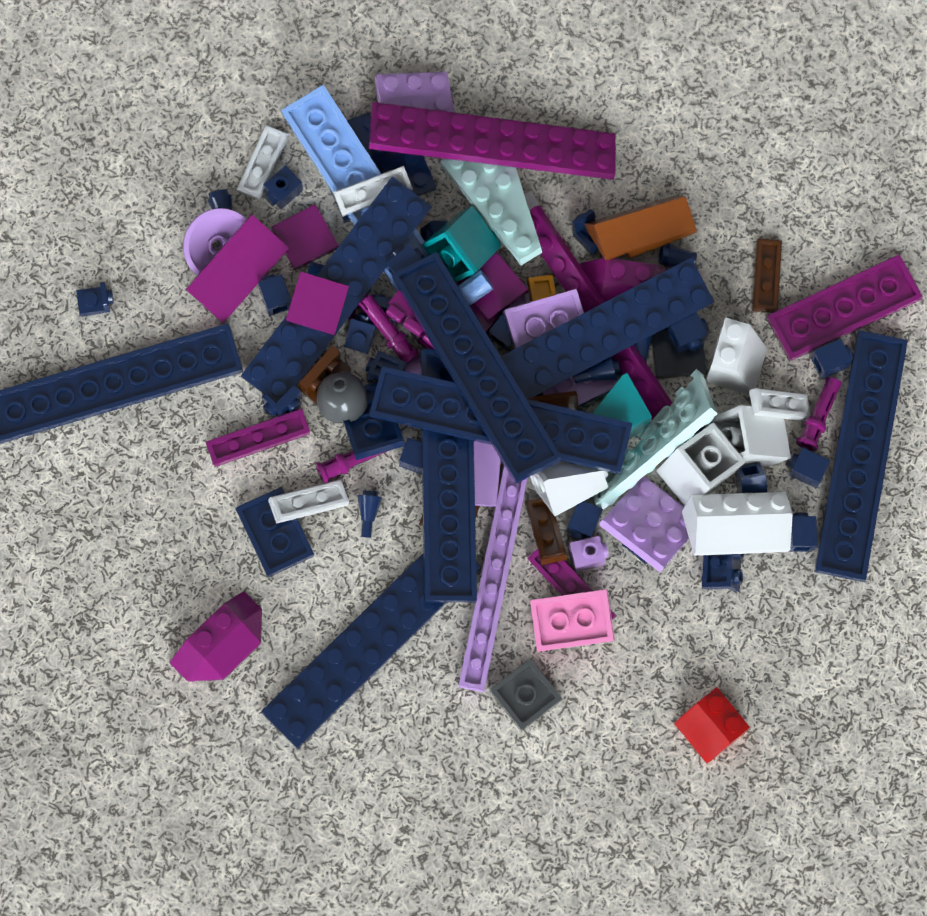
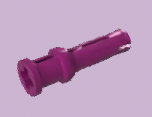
M369 294L358 303L387 340L386 346L392 348L400 360L407 363L419 353L418 349H414L405 338V332L399 331L372 294Z
M834 377L826 378L813 413L805 420L803 433L796 440V444L799 447L811 452L817 451V442L821 433H824L826 430V418L842 385L840 380Z
M352 450L345 454L336 453L334 458L323 463L316 462L315 466L322 482L328 483V479L341 473L343 475L348 474L350 468L375 458L380 454L356 460Z

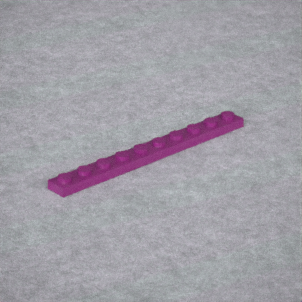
M534 206L530 210V214L540 242L541 256L564 290L567 292L577 289L584 313L604 303L605 301L541 206ZM634 345L612 356L613 361L618 360L621 375L626 373L629 375L650 412L652 420L664 406H671L673 402Z

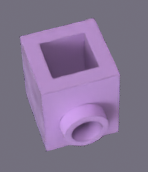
M600 536L569 543L568 550L573 569L576 572L604 566L605 558L609 557L607 545L605 542L601 543Z

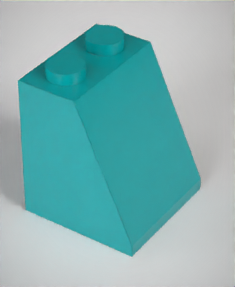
M473 206L460 211L421 244L428 255L435 252L438 253L455 283L476 273L502 246L498 241L497 235L490 230L480 212L475 210Z
M627 373L621 376L592 413L633 423L629 439L641 434L649 425L652 417Z

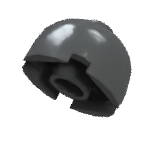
M348 372L329 374L321 381L317 389L319 411L328 421L342 423V421L350 419V422L358 419L367 408L366 389L363 382L354 374Z

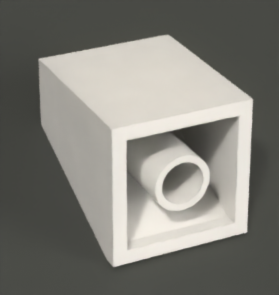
M725 318L717 339L706 382L750 394L749 390L757 387L767 347L750 324Z
M740 405L714 416L713 420L705 425L707 427L713 422L745 460L746 463L743 465L760 462L761 466H770L791 458L784 419L753 415L752 406Z
M713 422L678 447L657 469V473L685 506L691 495L712 493L746 462Z
M560 461L529 477L533 488L554 516L608 488L605 478L608 476L607 471Z

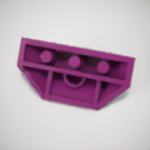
M603 258L580 263V266L605 302L666 271V269L655 264L619 259L605 261Z
M245 591L225 602L186 639L170 661V665L187 682L224 680L261 644L262 608Z

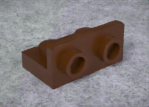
M332 346L299 382L300 391L316 405L317 389L324 378L335 372H351V367L341 360L339 350Z

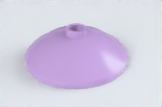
M216 208L201 213L190 223L183 239V253L186 263L195 275L200 273L246 220L244 216L233 210ZM215 240L219 241V247L217 249H214L212 247V244Z

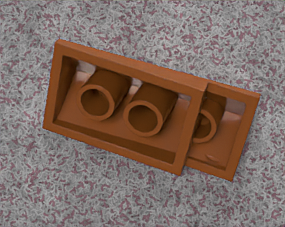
M677 195L585 223V228L605 261L626 254L630 259L697 233L686 196Z

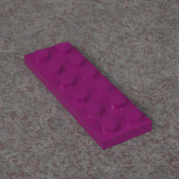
M899 254L768 315L766 319L790 362L922 300L923 295Z

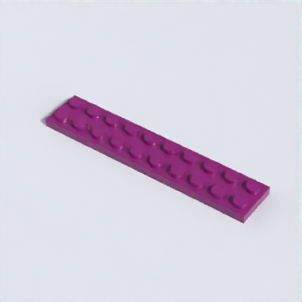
M372 102L369 149L614 180L616 175V133Z

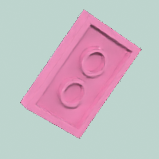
M608 589L530 600L537 652L615 641Z

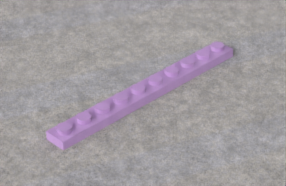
M505 466L458 686L459 688L483 693L528 479L526 478L515 484Z

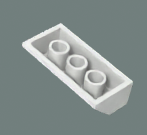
M786 492L691 495L682 510L694 555L789 552L793 513Z

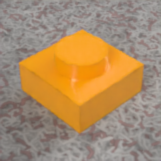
M553 275L529 277L527 279L530 302L556 295Z

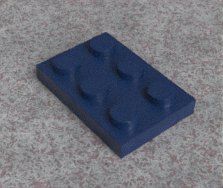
M378 381L364 385L368 401L364 413L352 422H350V419L343 421L356 460L405 446L398 423L372 418L369 415Z
M282 487L235 508L268 578L314 557L313 550L298 519L276 524L268 500L270 497L285 494Z

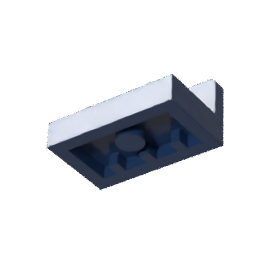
M744 553L703 555L702 588L705 590L730 589L734 592H739L740 584L743 583L741 559L744 558Z

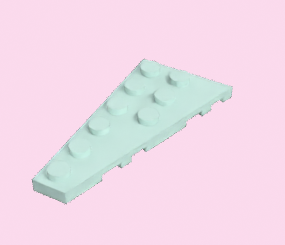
M445 158L440 161L441 167L472 206L480 212L485 222L520 265L542 253L516 167Z
M696 369L690 375L694 379L685 389L682 386L675 393L677 397L671 406H664L638 436L641 441L633 450L630 448L626 450L621 474L607 472L608 476L605 478L608 488L593 496L597 507L604 510L608 505L614 504L620 495L627 489L633 488L639 479L645 474L652 472L658 463L664 458L671 456L677 447L683 442L690 440L696 431L710 423L714 416L717 415L706 381L699 370Z

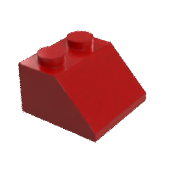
M718 687L698 701L674 723L706 764L711 762L750 729L747 722Z

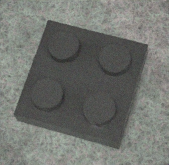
M531 658L489 690L521 732L563 700Z

